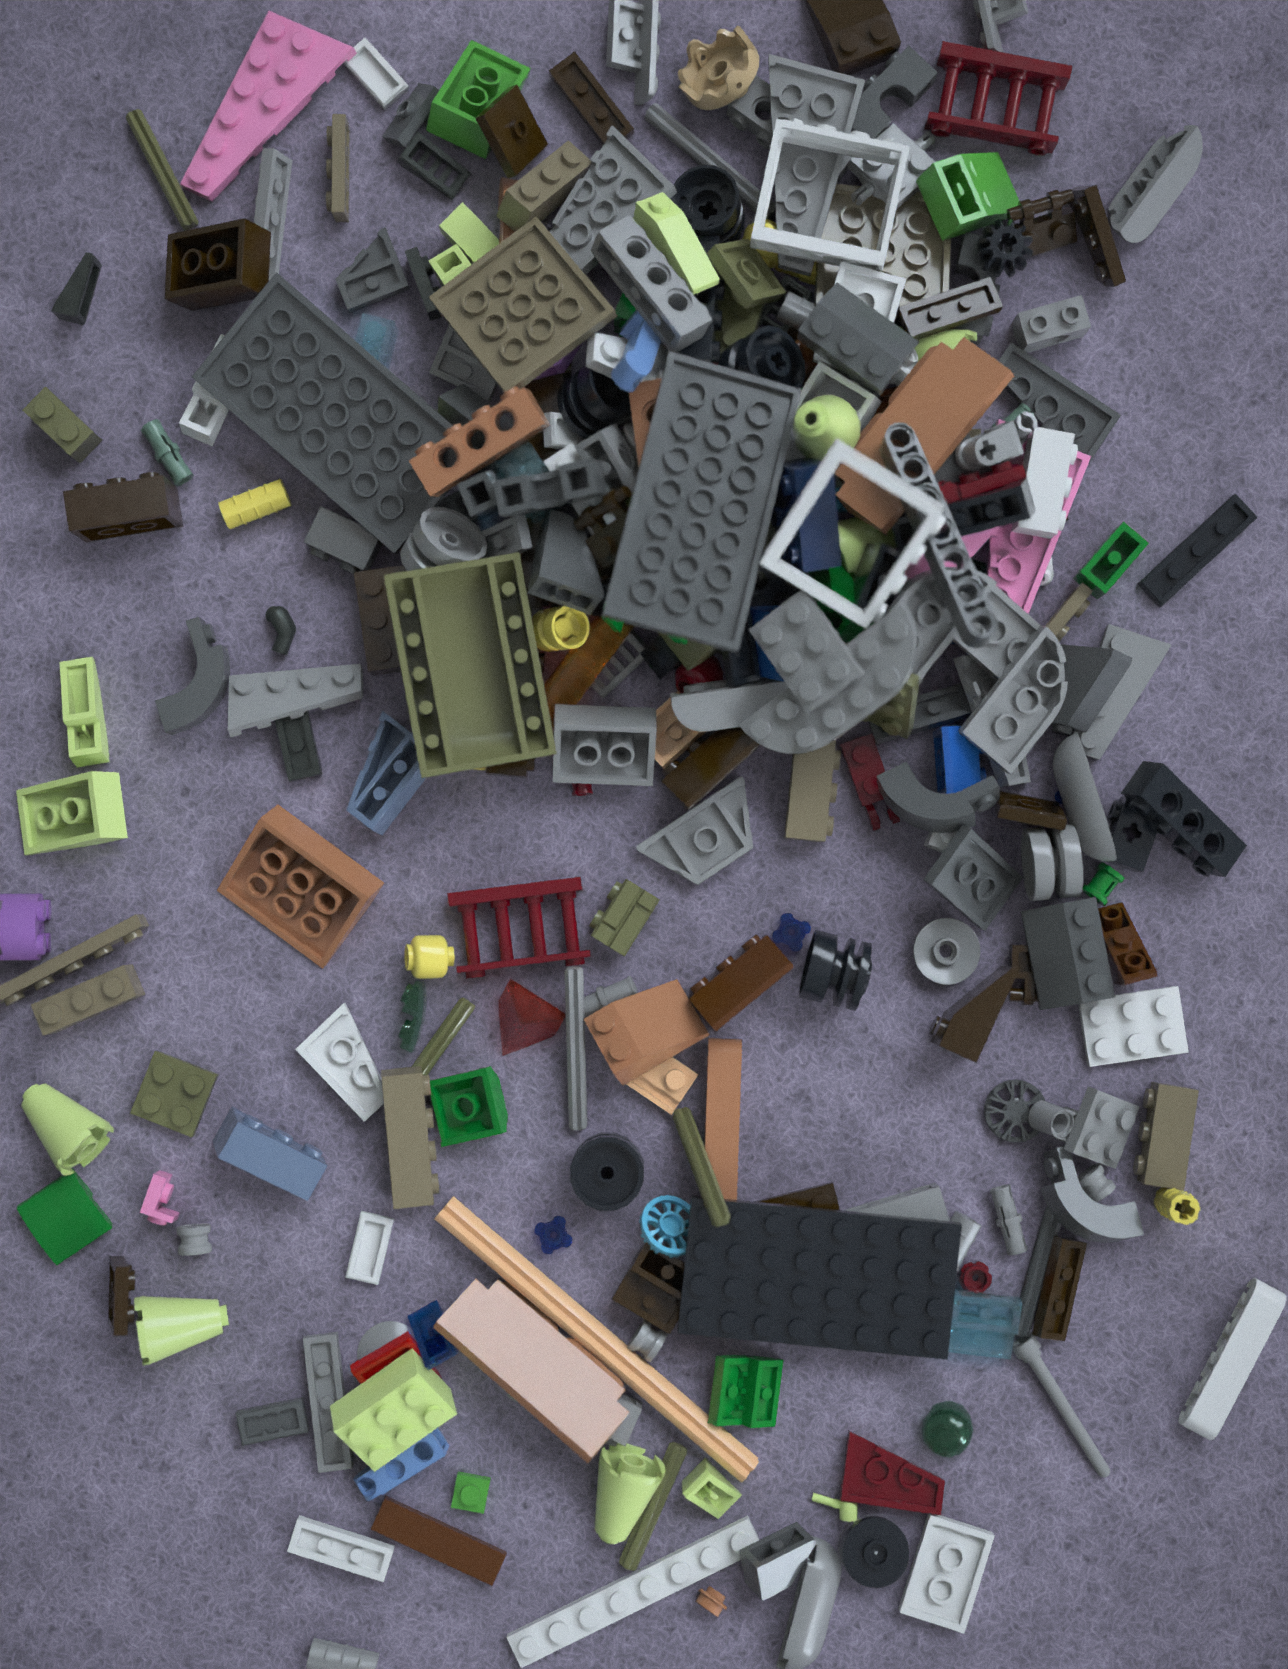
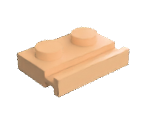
M671 697L656 710L655 761L665 769L707 732L694 731L680 723L673 712Z
M671 1057L626 1085L672 1115L697 1078L698 1073L674 1057Z

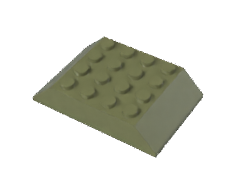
M519 552L384 575L421 778L557 754Z

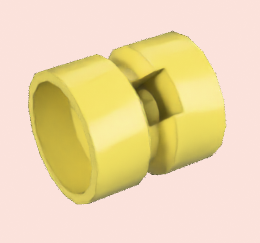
M560 606L539 610L532 617L536 645L542 651L553 652L579 648L589 636L590 625L584 612Z

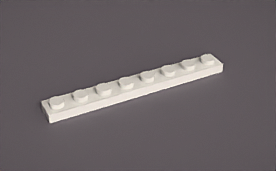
M747 1515L508 1633L506 1638L520 1667L523 1668L740 1561V1549L760 1539Z

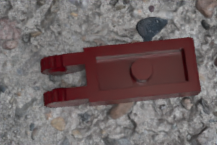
M1010 460L990 465L991 471L979 474L978 470L969 471L959 475L958 482L952 483L940 480L937 481V484L945 502L952 503L1025 479L1024 467L1021 464H1011Z
M871 733L840 744V748L861 807L865 808L871 828L875 831L881 829V822L872 803L884 800L878 789L876 776L884 773L885 769ZM884 800L889 820H891L892 824L900 822V818L889 808Z

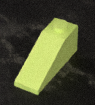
M663 192L636 202L634 221L645 230L647 237L657 250L665 255L669 265L679 277L684 279L692 294L694 295L718 285L720 278L684 212Z

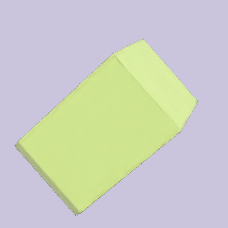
M706 1458L682 1480V1494L685 1498L717 1519L742 1496Z

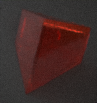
M510 979L498 1000L502 1056L555 1036L566 1018L564 1012Z

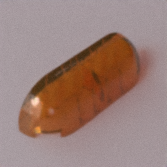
M602 616L589 623V636L585 643L579 648L570 649L544 684L551 726L553 728L555 704L577 705L634 628V625L624 623L621 633L612 630L602 619Z

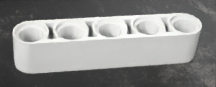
M1252 1278L1248 1282L1246 1287L1249 1289L1247 1293L1243 1292L1231 1315L1234 1317L1232 1322H1227L1216 1344L1218 1347L1217 1351H1212L1200 1374L1203 1377L1201 1382H1196L1185 1403V1406H1187L1186 1411H1181L1179 1415L1180 1425L1208 1440H1213L1220 1432L1286 1303L1285 1293L1257 1278Z

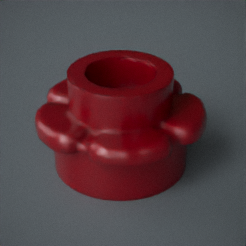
M979 1261L976 1263L968 1262L961 1268L962 1274L959 1276V1283L964 1290H969V1293L978 1295L990 1287L992 1275L988 1272L989 1268L986 1264ZM973 1275H978V1280L974 1281L972 1279Z

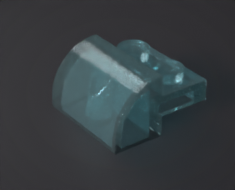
M955 1290L949 1352L1011 1359L1014 1335L1018 1334L1021 1298L1017 1296Z

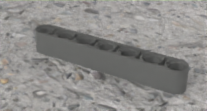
M894 423L888 427L880 444L881 458L887 470L944 505L942 516L946 519L939 532L944 535L945 539L938 540L929 534L922 544L926 547L923 554L961 640L970 648H982L997 630V617L914 430L906 423ZM899 440L905 447H895L890 441ZM904 470L914 471L918 478H909L905 475ZM899 497L915 533L927 514ZM951 561L955 563L958 571L947 569L944 562ZM958 592L969 594L972 602L962 601L958 596ZM971 623L981 624L985 628L986 633L980 634L975 632Z

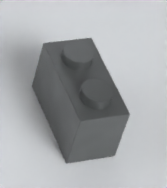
M320 506L304 540V543L311 548L309 554L325 562H328L329 558L341 562L339 568L354 575V572L370 570L383 544L362 525Z

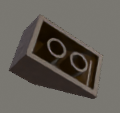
M804 0L832 71L852 75L887 61L896 51H899L901 40L883 0Z
M1009 966L999 967L944 1011L942 1017L936 1016L929 1030V1034L933 1035L930 1042L977 1063L1019 970Z

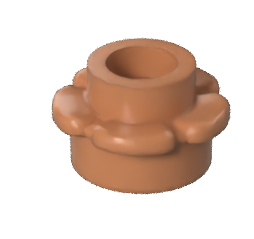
M711 1586L706 1591L703 1589L698 1590L701 1593L695 1602L716 1617L720 1615L723 1609L727 1610V1606L723 1604L726 1597Z

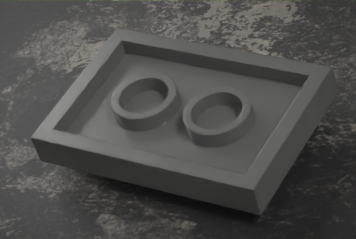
M962 825L923 880L975 926L985 931L1023 877L972 829Z

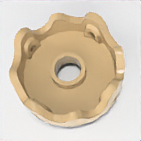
M736 26L733 32L726 29L717 30L716 40L712 44H704L699 40L693 39L687 45L688 63L684 69L678 71V77L681 81V85L678 87L690 102L701 110H713L724 107L747 93L748 87L754 80L759 68L758 51L740 26Z

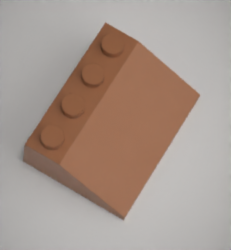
M276 805L259 819L217 891L323 969L367 911L384 885V882L280 805Z

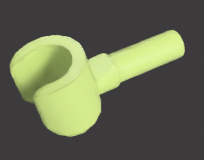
M813 1493L811 1501L839 1509L840 1520L847 1522L857 1520V1503Z

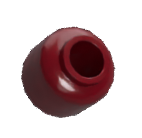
M712 656L689 671L681 663L674 673L677 691L682 694L684 693L683 686L723 680V670L719 660Z

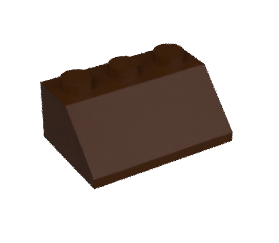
M755 934L741 946L744 952L735 960L731 955L715 967L719 972L710 980L704 976L690 988L693 994L689 997V1000L715 1032L794 968V965L767 935L760 938Z

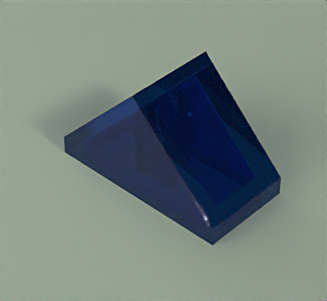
M437 1300L408 1315L421 1357L428 1371L459 1353V1350L433 1328L436 1321L444 1314Z

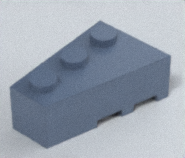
M382 711L374 741L371 740L368 748L370 752L363 771L359 773L346 809L364 825L380 835L385 833L426 779L421 778L413 734Z
M233 1106L213 1139V1145L219 1159L306 1201L309 1200L327 1167L324 1158L321 1156L323 1152L308 1143L302 1146L293 1141V1137L279 1129L274 1130L266 1126L259 1119L245 1114Z

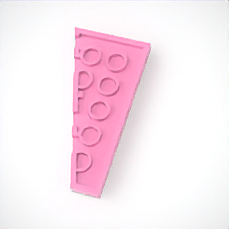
M268 11L180 185L184 189L212 202L240 174L239 169L252 156L256 157L262 151V145L273 134L277 136L312 100V94L324 82L328 84L336 75L335 71L345 60L349 62L357 54L354 47Z
M1000 419L996 421V425L1005 423V421ZM1027 440L1022 445L1024 453L1009 459L1011 464L1023 465ZM1077 451L1075 463L1069 465L1068 477L1072 478V486L1068 498L1064 497L1062 510L1066 511V518L1091 456ZM1012 524L1000 526L989 538L987 576L997 582L996 586L1029 614L1061 531L1058 530V534L1049 539L1011 532Z

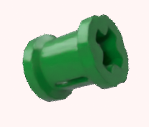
M1101 862L1098 865L1099 870L1088 885L1083 884L1082 891L1090 898L1096 897L1097 903L1106 906L1108 903L1107 897L1118 883L1121 884L1125 878L1115 869Z

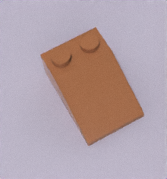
M677 979L614 1001L584 1018L588 1029L613 1074L622 1086L709 1036L707 1029Z

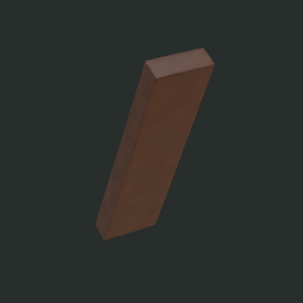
M385 1496L371 1527V1530L491 1586H493L507 1555L506 1551L388 1496Z

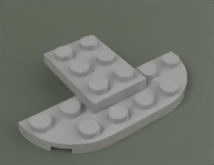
M800 590L749 629L789 688L739 725L758 744L770 750L788 754L806 753L820 749L839 738L896 696L909 679L914 667L917 634L914 621L906 605L900 604L845 645L814 598L804 590Z

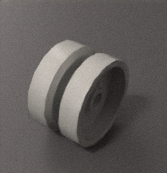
M430 507L421 514L413 532L409 534L403 544L400 555L402 564L407 571L482 559L487 550V543L479 527L468 517L445 507Z
M1073 824L1066 825L1065 831L1052 828L1049 836L1043 827L1023 829L1021 834V861L1024 885L1029 900H1049L1054 890L1060 898L1080 897L1083 887V863L1078 834Z

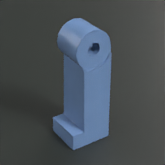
M637 310L621 328L620 335L628 341L620 362L611 371L613 381L621 389L629 392L635 391L641 380L650 373L661 340Z
M437 1428L374 1472L367 1466L353 1480L366 1501L373 1500L444 1457L448 1451L449 1444L439 1428Z

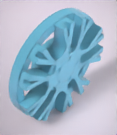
M664 1195L654 1198L643 1209L639 1219L642 1231L641 1237L644 1238L643 1241L645 1243L648 1242L651 1246L650 1249L655 1251L654 1253L660 1252L668 1255L669 1258L685 1255L686 1242L683 1240L682 1235L687 1237L688 1229H685V1227H688L689 1219L683 1220L679 1213L682 1209L688 1214L690 1213V1204L675 1196ZM662 1203L664 1213H660L655 1205ZM671 1203L675 1204L674 1212L670 1211ZM647 1224L654 1226L655 1230L649 1231ZM656 1234L661 1237L657 1241L653 1238ZM667 1241L670 1248L663 1246L662 1242Z

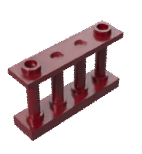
M942 41L936 66L943 67L946 73L938 113L929 111L924 129L931 130V133L937 137H949L952 134L1028 149L1030 154L1036 156L1053 153L1058 144L1059 136L1048 134L1055 93L1059 90H1065L1071 77L1072 65ZM963 71L975 73V76L978 78L970 119L951 116L958 75ZM995 77L1007 79L1010 84L1003 125L983 122L990 83ZM1027 83L1038 85L1042 90L1035 131L1015 128L1023 86L1027 85Z
M573 877L447 893L449 907L457 906L458 912H461L468 965L456 966L457 973L465 972L467 979L486 976L485 970L559 960H564L565 966L585 964L584 957H590L591 951L590 949L580 951L574 898H577L576 891L583 890L582 878ZM556 894L557 900L561 901L567 950L565 953L547 955L541 902H544L543 895ZM523 898L524 904L528 906L533 957L514 959L507 907L511 906L510 899ZM490 902L491 908L495 910L501 961L481 963L474 911L478 910L477 903Z

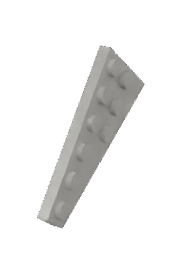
M769 54L772 137L776 119L794 121V118L803 121L805 125L817 127L819 124H826L835 127L839 132L850 134L865 80ZM783 142L774 181L776 230L821 239L844 159L843 154ZM778 254V268L811 276L815 261Z
M613 125L606 134L608 139L600 151L596 150L591 158L592 165L584 178L578 179L552 221L554 226L550 231L552 236L585 275L599 264V261L590 251L598 231L628 215L634 218L635 206L638 201L661 192L671 199L677 193L674 185Z

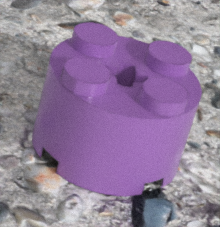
M0 893V901H3L0 909V948L2 950L0 961L41 960L45 953H50L51 933H44L45 920L51 919V900H44L41 893Z

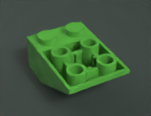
M998 152L959 154L934 162L916 180L942 241L994 224L995 220L1000 219L1003 221L1008 219L1006 210L1018 206L1019 202Z

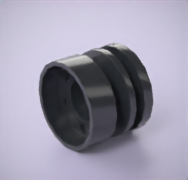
M699 165L688 169L679 176L674 183L677 193L670 200L684 212L696 236H719L720 244L738 241L744 232L746 217L735 179L726 170L715 165Z
M586 365L561 384L557 401L562 418L574 433L584 439L614 424H617L619 428L632 418L629 391L621 389L612 378L586 367Z
M815 930L806 956L799 997L821 1003L827 990L830 989L833 990V1006L839 1007L844 994L847 993L846 1009L856 1011L863 994L867 990L871 975L872 943L862 941L857 955H854L855 939L849 938L842 952L837 950V935Z

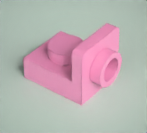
M161 1170L152 1176L140 1213L148 1215V1221L165 1226L167 1222L173 1223L176 1221L180 1213L161 1206L162 1203H168L174 1189V1185L170 1184L172 1174Z

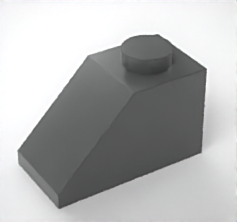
M795 1522L740 1549L745 1583L762 1601L791 1587L813 1550L815 1539L798 1522Z

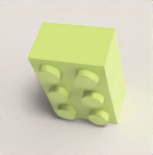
M413 1349L407 1351L364 1383L330 1405L334 1432L374 1472L457 1415L451 1388Z

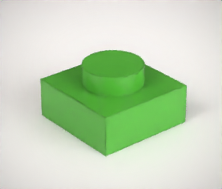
M458 1471L451 1508L484 1514L491 1477Z

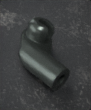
M271 606L265 614L266 620L271 622L277 632L271 650L287 656L296 633V625L288 610L282 606Z

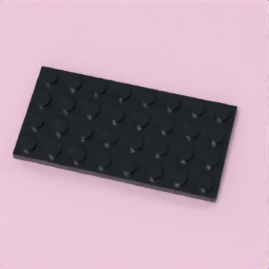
M691 1195L677 1327L679 1334L948 1360L962 1229L960 1222L724 1199L730 1213L729 1223L724 1226L715 1227L710 1221L702 1196Z

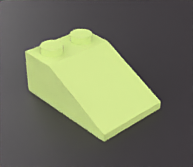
M90 771L16 790L24 855L98 845L128 838L120 777L117 772Z

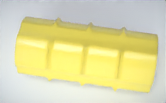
M281 479L268 484L264 483L260 487L252 490L248 489L247 492L236 496L233 495L231 498L218 502L224 521L229 529L243 524L246 525L248 522L259 518L262 519L264 516L277 513L282 509L292 506Z
M1164 1187L1156 1191L1154 1205L1162 1216L1170 1221L1184 1225L1191 1224L1197 1220L1200 1206L1192 1194H1188L1187 1191Z

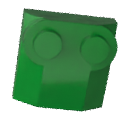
M491 1066L430 1080V1096L441 1137V1147L507 1132L508 1113L499 1077Z

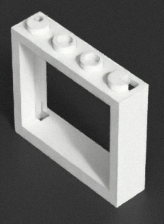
M794 118V121L776 119L752 230L750 248L840 266L841 261L882 272L910 146L893 142L894 138H885L883 141L872 139L868 134L860 131H852L850 134L839 132L835 127L826 124H819L817 127L805 125L803 121ZM783 142L894 165L876 250L765 227Z
M836 438L763 553L760 564L867 629L872 620L878 622L888 606L884 602L891 592L897 594L907 578L903 573L910 563L916 565L926 550V547L922 544L928 535L932 534L935 536L946 519L942 516L944 505ZM841 461L927 514L864 610L780 559Z

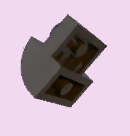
M644 1242L628 1267V1271L611 1300L670 1334L679 1318L684 1262L675 1257L669 1258L668 1255L660 1252L656 1254L654 1250L650 1249L651 1246L648 1242Z

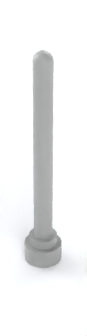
M1030 1332L1028 1337H1020L1011 1344L1013 1352L1018 1359H1022L1024 1363H1029L1097 1474L1103 1478L1107 1477L1110 1474V1468L1041 1359V1351L1039 1349L1041 1344L1036 1336L1032 1335V1332Z

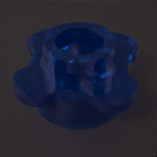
M784 913L780 917L781 924L778 930L772 933V938L776 943L788 945L792 951H799L803 947L802 941L805 934L811 931V926L807 921L801 922L795 919L791 913ZM793 929L795 933L794 935H789L788 931Z
M555 1216L550 1222H539L536 1224L534 1232L540 1237L543 1253L552 1254L554 1250L561 1247L567 1248L572 1244L573 1239L566 1231V1220L564 1217ZM555 1232L557 1236L552 1238L550 1233Z

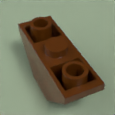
M1123 902L1098 908L1113 983L1128 985L1158 977V972Z

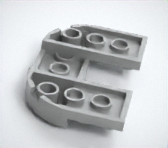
M946 567L951 571H958V567ZM931 570L924 571L908 580L898 591V597L881 619L900 604H905L908 608L917 634L912 673L920 676L919 682L951 641L957 644L998 680L958 732L1003 771L1012 774L1053 722L1063 705L1068 681H1065L1064 662L1067 661L1062 646L1047 626H1042L996 586L997 582L976 570L997 617L998 626L985 646L976 649L968 647L963 643ZM958 592V596L962 601L972 602L969 594ZM971 623L975 632L980 634L986 633L985 628L981 624Z

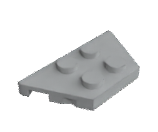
M742 776L637 845L636 849L638 852L699 885L753 849L744 778Z

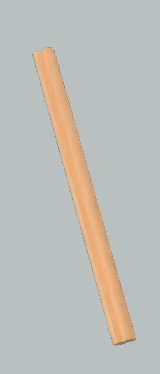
M454 1196L434 1218L737 1480L743 1482L747 1479L749 1473L756 1468L759 1462L756 1455L722 1426L709 1424V1415L636 1352L628 1349L622 1340Z

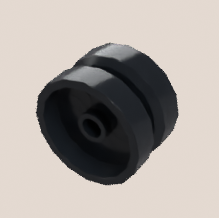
M772 326L759 328L748 334L745 338L730 344L722 352L718 364L719 366L799 389L802 388L806 375L805 361L799 346L789 334L780 328Z
M600 1132L587 1138L577 1148L570 1166V1182L576 1196L586 1206L599 1211H616L629 1205L638 1196L644 1182V1161L638 1147L629 1138L615 1132ZM606 1166L611 1167L614 1171L613 1176L609 1174L607 1178L602 1177V1168Z

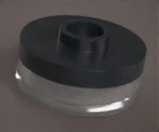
M866 1513L857 1516L856 1521L848 1522L843 1528L838 1541V1554L843 1567L856 1582L870 1588H882L897 1581L904 1573L909 1561V1545L902 1530L892 1520L880 1514Z

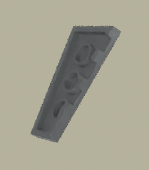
M1011 342L998 361L1010 369L1014 375L1005 389L1019 404L1024 403L1031 409L1029 412L1034 413L1037 424L1041 428L1074 433L1073 444L1078 445L1079 452L1091 456V461L1121 415Z

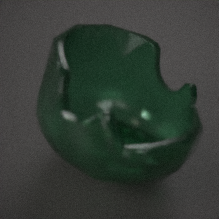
M951 1400L936 1403L923 1419V1442L932 1453L944 1458L954 1457L955 1455H960L969 1446L973 1437V1424L970 1413L963 1405Z

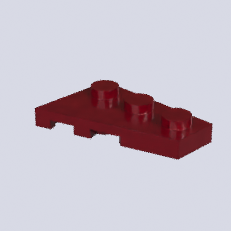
M848 1430L840 1500L941 1515L945 1480Z

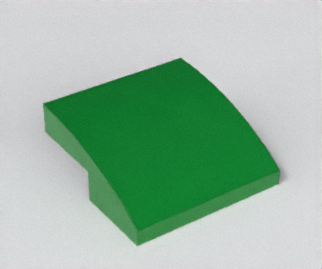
M76 1172L71 1175L60 1176L17 1205L16 1208L30 1232L56 1266L112 1229L113 1223L94 1201L92 1191Z
M716 1355L708 1423L714 1426L775 1427L784 1360L763 1356Z

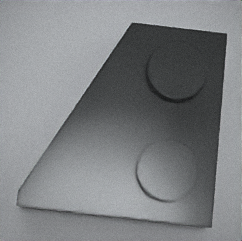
M386 227L379 230L377 233L378 237L366 250L362 249L355 257L353 264L345 268L335 279L349 313L410 290Z

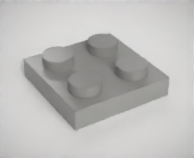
M1088 1086L1064 1150L1116 1169L1140 1107Z

